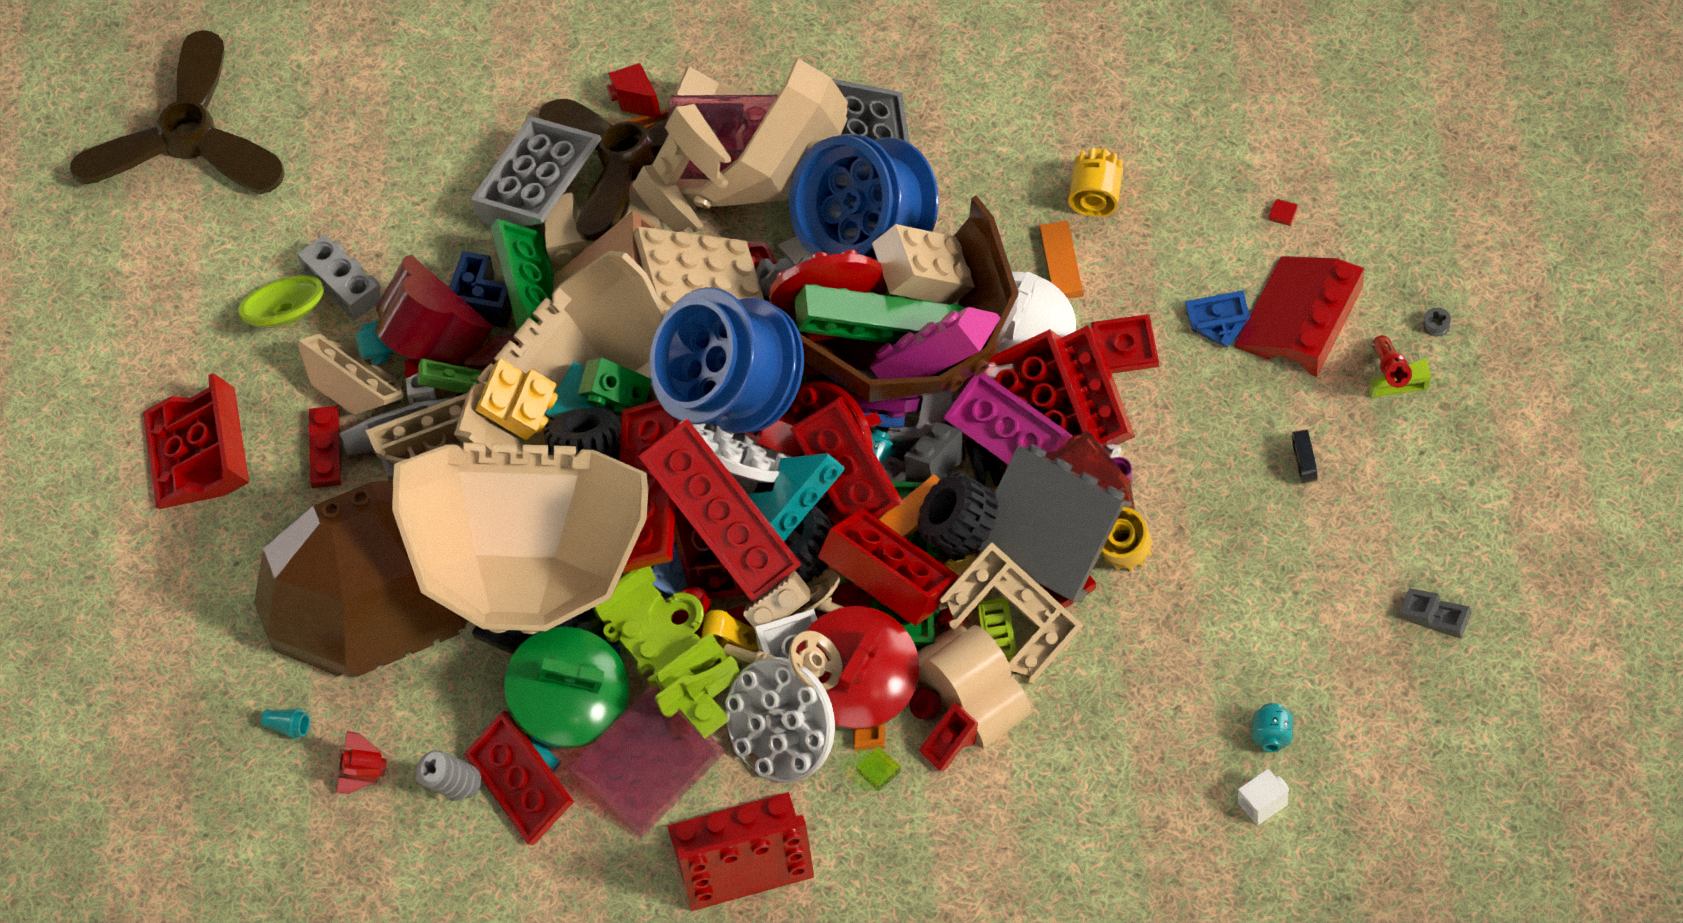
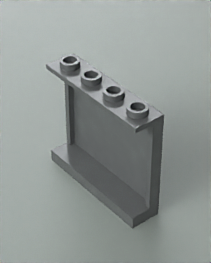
M1030 444L1029 447L1018 446L995 491L996 500L998 501L996 509L998 515L994 521V528L990 531L988 539L981 544L978 550L982 551L988 543L992 542L1036 582L1071 601L1083 602L1088 592L1083 587L1123 507H1130L1132 503L1123 498L1125 493L1109 485L1105 489L1097 484L1098 478L1083 471L1081 475L1071 471L1073 465L1060 458H1056L1053 461L1045 457L1047 451L1033 444Z

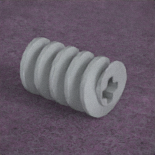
M433 750L426 753L416 767V779L420 785L454 801L471 798L477 794L480 788L481 776L476 767L441 750Z

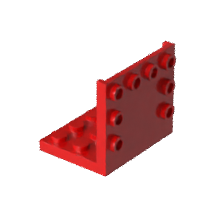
M789 792L667 825L691 912L814 878L806 822L803 814L796 816Z

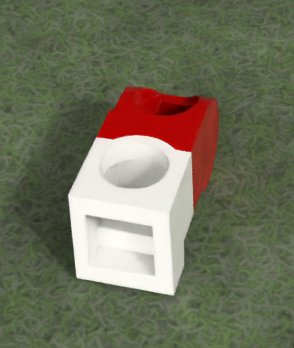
M417 359L405 361L407 395L410 404L437 399L434 387L418 385V365L420 360Z

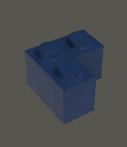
M462 251L449 288L491 325L506 328L512 313L506 283L493 281L495 274L489 255Z

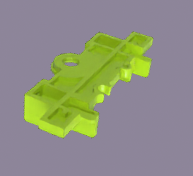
M651 566L624 572L616 585L611 599L593 607L595 615L605 625L603 630L605 637L609 642H617L620 639L622 646L638 663L637 669L640 675L647 670L655 671L647 680L650 686L659 687L661 690L655 696V700L662 714L665 717H671L680 710L687 721L705 739L729 721L725 712L712 698L730 686L740 673L736 660L732 656L726 657L724 649L717 643L712 633H709L703 639L695 634L703 621L704 610L701 602L694 595L684 592L673 593V597H670L669 601L666 602L661 593L652 584L656 581ZM678 610H685L689 614L688 620L680 625L674 624L671 621L672 614ZM718 660L721 662V663H719L718 665H716L715 667H713V668H711V669L705 671V670L708 669L710 666H712L714 663H716Z

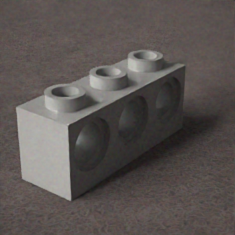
M325 234L297 254L301 269L308 276L318 278L323 285L324 292L354 321L376 306L381 299L379 292L381 286L373 275L367 276L363 272L360 263L355 258L350 259L343 247L337 241L332 242Z

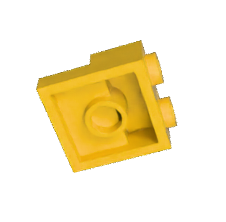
M500 358L492 369L475 411L527 441L533 434H540L545 428L548 418L544 416L546 409L550 410L557 400L558 394L554 393L557 384L532 369L524 373Z

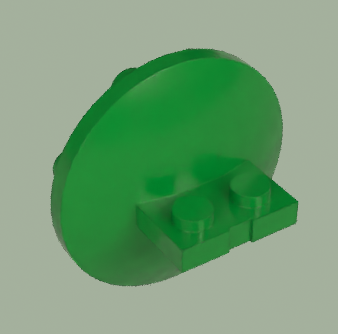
M555 627L547 631H541L528 638L511 657L504 678V697L513 720L531 738L556 748H580L604 738L620 721L629 696L628 675L617 652L601 637L589 631L573 627Z

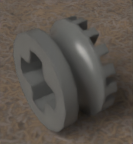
M1442 308L1428 310L1425 313L1423 323L1426 333L1431 336L1441 337L1449 332L1450 314ZM1432 319H1438L1439 322H1442V325L1437 326L1435 322H1432Z

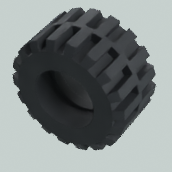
M602 408L575 409L554 417L552 421L545 425L546 428H544L543 432L545 443L548 445V455H554V446H576V454L582 449L595 450L619 461L621 428L618 416L610 410Z
M950 473L947 477L943 476L937 484L930 488V492L926 494L923 505L920 507V516L918 517V524L920 525L918 528L919 534L922 535L923 540L952 556L962 558L964 555H971L974 550L977 551L981 544L988 539L990 531L994 528V521L998 515V511H996L998 507L996 495L991 489L963 473Z
M815 505L795 528L801 534V537L794 545L789 547L802 564L795 571L806 583L812 581L814 576L818 578L823 574L822 571L825 568H829L827 563L818 558V555L829 530L836 525ZM786 539L784 542L787 545L790 541Z

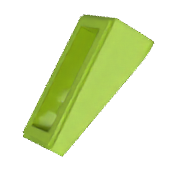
M1427 358L1408 364L1412 370V378L1404 387H1392L1387 383L1384 375L1370 380L1369 397L1428 390L1431 374Z
M1002 597L980 601L977 605L980 627L991 637L1007 635L1005 638L994 640L999 647L1009 646L1010 650H1003L1009 662L1016 654L1017 649L1008 600ZM1005 623V625L989 628L987 626L992 624Z

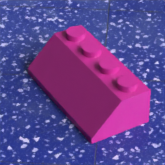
M967 307L959 312L953 310L945 315L941 321L927 323L918 333L914 335L911 332L907 333L896 344L891 346L888 343L882 346L876 352L877 358L870 368L879 379L929 377L980 352L999 322L1000 317L997 313Z

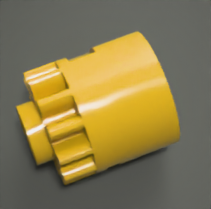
M1092 147L1088 153L1081 150L1080 156H1075L1068 199L1070 207L1080 215L1107 217L1116 212L1123 172V160L1116 159L1117 153H1110L1105 148L1095 149Z
M1123 507L1101 551L1106 563L1115 566L1116 570L1127 568L1128 571H1132L1136 565L1143 567L1145 558L1152 555L1150 549L1153 541L1143 517L1137 511Z

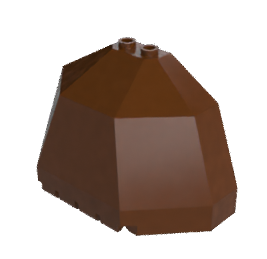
M977 195L971 198L969 218L954 235L961 244V251L971 271V278L975 287L954 304L999 315V322L980 352L929 377L879 379L870 367L877 358L876 352L888 343L843 337L811 341L808 339L807 332L799 331L804 350V362L868 402L913 399L947 390L954 391L968 377L973 374L974 376L982 374L988 368V362L1017 311L1019 292L994 216ZM904 297V298H906V299L918 300V299H913V298Z
M393 481L370 482L312 506L263 548L254 604L274 651L337 676L356 673L358 677L377 669L376 665L379 663L385 666L406 657L405 653L408 651L414 654L434 645L433 641L437 639L441 643L460 635L459 630L464 629L466 624L470 622L421 593L392 511Z

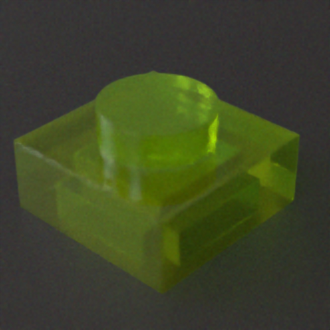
M877 747L856 766V771L877 791H880L901 772V766L880 747Z

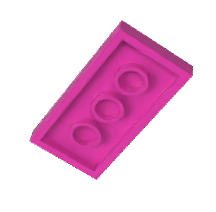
M985 373L972 377L943 417L947 422L958 429H962L964 434L1008 465L1018 446L1029 447L1030 444L1047 451L1045 457L1055 461L1073 438L1069 432Z

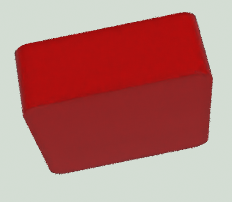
M1276 199L1269 214V220L1291 226L1298 210V205Z

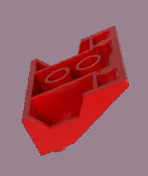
M1281 256L1234 347L1268 360L1278 355L1301 363L1310 375L1317 377L1363 289L1364 268L1338 258Z
M214 373L208 375L209 388L191 398L170 396L143 411L155 503L158 509L226 496L249 483L235 388Z

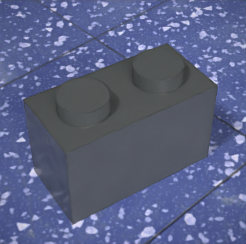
M936 422L904 455L907 482H925L933 474L941 479L943 476L947 477L948 474L952 473L965 459L962 429Z

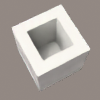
M1267 769L1238 789V804L1258 826L1288 805L1289 788L1280 776L1275 777Z

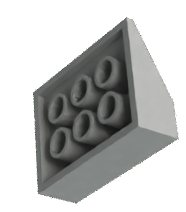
M530 116L470 199L480 221L490 225L496 219L520 226L542 224L601 141L600 135Z

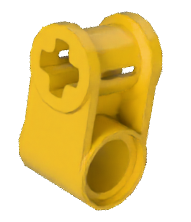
M711 610L705 614L701 639L712 633L717 643L723 649L726 644L752 652L758 649L755 629L742 623L722 610Z

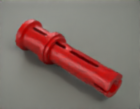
M1385 335L1377 336L1373 340L1375 345H1372L1381 361V372L1385 376L1387 383L1392 387H1404L1412 378L1410 366L1407 364L1404 356L1396 352L1389 337Z

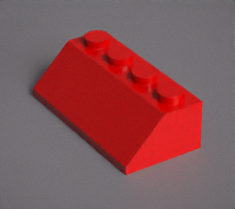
M863 508L829 530L818 555V558L827 563L831 569L844 575L855 586L868 592L879 603L888 606L899 614L902 619L912 623L914 626L933 614L940 604L939 600L959 577L955 572Z

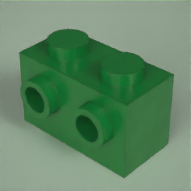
M600 357L587 361L577 395L586 398L587 403L590 405L608 407L613 410V414L622 417V409L646 403L652 380L649 377Z

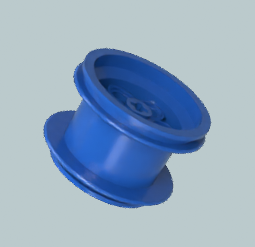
M843 134L826 138L814 145L801 159L795 170L790 187L789 211L792 226L803 247L812 255L819 252H825L828 255L841 254L847 250H855L858 255L873 259L876 257L872 243L895 224L933 232L938 215V187L929 162L916 147L897 138L885 137L872 140L858 134Z
M714 287L693 290L682 296L671 306L657 328L650 353L652 386L658 401L665 411L678 421L688 418L692 424L710 422L713 426H719L721 430L729 433L758 432L776 423L793 403L801 384L804 369L802 339L795 323L787 313L768 301L758 298L738 300L731 293Z

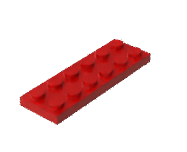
M658 400L622 409L619 461L647 473L648 483L647 519L622 573L673 560L676 504L638 457L640 453L680 423V421L665 411Z
M685 418L638 455L643 464L752 602H755L802 565L688 418Z

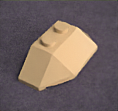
M321 334L299 340L298 348L311 385L320 390L324 396L331 398L341 405L345 411L356 415L403 398L404 393L401 390L399 381L377 365H372L370 360H362L357 351L338 342L328 341Z
M468 393L366 430V435L376 456L395 464L444 445H458L463 450L464 443L454 433Z

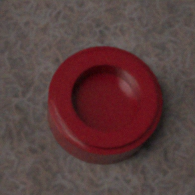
M919 688L914 692L910 700V711L916 718L931 720L940 712L941 698L933 689Z

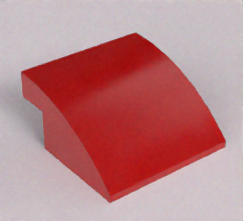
M1089 325L1064 337H1060L1051 329L993 355L988 362V368L983 372L1073 436L1058 457L1064 461L1085 456L1091 451L1095 452L1104 449L1107 445H1118L1135 438L1097 333Z

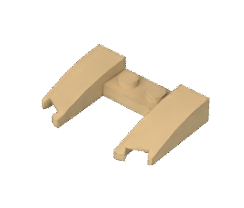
M695 104L675 107L665 126L669 135L654 163L643 166L632 185L659 219L673 231L688 233L686 230L688 227L693 232L702 230L704 227L676 186L689 160L719 189L726 188L728 185V179L723 177L719 171L720 162H731L730 156Z
M990 542L939 601L940 603L947 602L954 619L948 623L954 631L994 587L1038 627L1008 662L1011 671L1029 676L1028 683H1033L1084 625L996 545Z

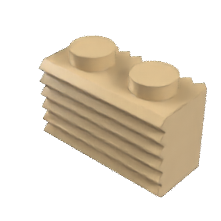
M794 570L755 602H747L744 616L753 628L786 618L810 601L812 592Z

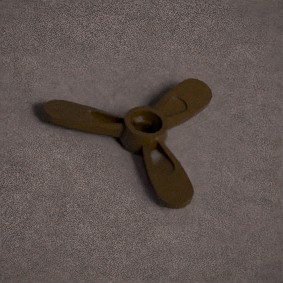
M206 30L195 31L183 41L177 68V101L169 104L161 112L157 120V126L122 136L82 151L73 158L70 164L73 179L78 183L92 184L127 171L166 151L173 157L180 159H191L201 155L224 176L240 186L259 194L275 190L282 183L285 172L282 162L275 154L245 138L215 128L213 118L207 107L219 82L225 51L223 40L220 36ZM194 122L200 124L194 131L187 134L179 135L172 133L177 126L184 123Z
M729 97L718 98L696 106L718 139L732 135L740 130L745 123L746 115L743 106L736 99ZM556 99L541 107L539 111L540 119L597 134L601 137V141L594 150L598 151V156L604 169L589 193L576 222V230L579 236L586 241H595L619 222L628 198L631 181L636 180L643 166L654 163L669 135L665 128L669 118L648 129L639 123L630 121L620 122L612 126L599 114L574 100Z

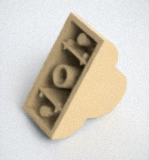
M959 625L954 631L949 628L936 637L933 644L917 651L919 658L918 679L926 688L933 689L939 694L941 704L947 710H949L953 703L957 702L978 722L976 741L983 748L990 745L1032 714L1031 704L1025 692L1011 675L1010 665L1006 656L995 640L981 627L973 625L967 630L964 626Z

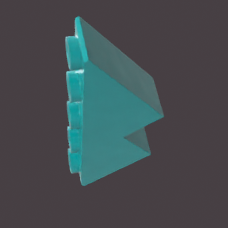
M828 453L781 458L778 467L779 475L775 479L773 491L748 494V496L782 540L785 541L843 473L845 467Z

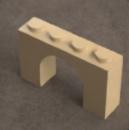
M635 180L631 181L629 209L624 217L630 212L635 211L652 223L656 229L665 230V223L657 217L632 185ZM572 193L563 194L545 219L546 250L553 268L567 265L595 242L583 240L576 230L579 211Z

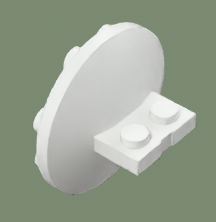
M1012 272L1019 292L1017 311L993 355L1049 329L1060 337L1076 331L1073 308L1059 288L1046 279L1030 272Z
M710 422L692 424L746 493H754L758 482H775L776 477L779 475L780 459L791 457L790 455L759 445L743 433L725 432L719 426L715 427Z
M782 657L765 658L745 667L732 683L725 704L726 715L729 719L727 729L734 752L747 765L749 763L744 756L752 753L759 756L760 759L756 761L754 769L759 776L774 782L788 783L812 775L826 761L834 741L835 719L829 696L818 678L805 666H803V669L799 668L801 673L814 687L807 686L794 672L790 659ZM774 773H775V775H776V777H771V776H769V775L774 774Z

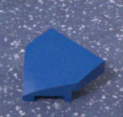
M1244 290L1185 302L1191 330L1227 348L1236 339L1250 318Z

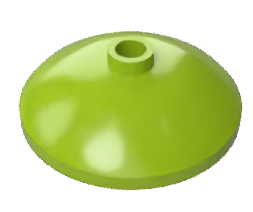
M297 275L278 279L250 293L241 302L238 312L243 322L254 327H289L304 318L316 307L323 295L324 288L321 281L314 276Z

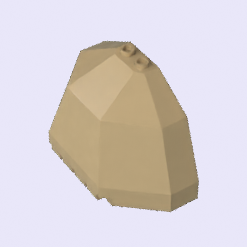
M798 58L794 60L786 82L774 102L720 84L692 67L686 66L675 92L669 118L675 107L691 104L698 106L726 97L736 99L743 106L746 118L740 130L732 135L718 139L731 158V162H720L719 171L723 177L728 179L726 188L719 189L691 160H689L676 186L692 209H696L697 206L710 209V206L785 201L789 197L795 170L804 155L820 141L841 135L847 121L846 107L848 102L831 77Z
M608 251L561 283L552 293V301L545 298L532 313L539 322L535 323L532 319L528 318L513 336L520 344L517 346L509 340L494 358L496 362L501 358L524 373H527L530 369L538 372L557 384L554 393L573 361L585 367L587 361L602 357L651 378V346L654 335L666 311L647 273L626 252ZM490 363L476 379L480 384H475L468 392L454 435L463 443H486L485 453H491L492 443L517 444V454H523V445H546L544 429L540 434L535 433L526 441L475 411L494 367ZM652 383L646 403L658 400ZM618 416L619 423H620V428H621L622 417H619V416Z
M464 442L463 450L458 445H444L394 464L392 511L421 593L478 627L489 629L495 633H503L507 630H520L527 634L547 631L611 599L647 519V473L595 450L582 449L576 454V446H554V455H548V445H523V454H517V444L492 443L491 453H485L486 443Z

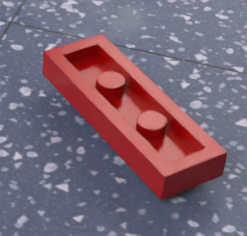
M338 405L309 409L310 484L312 488L342 485L340 412Z

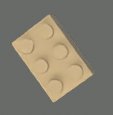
M895 224L872 243L877 260L881 263L883 276L890 294L950 305L954 304L975 287L971 278V271L965 262L961 251L962 247L957 237Z

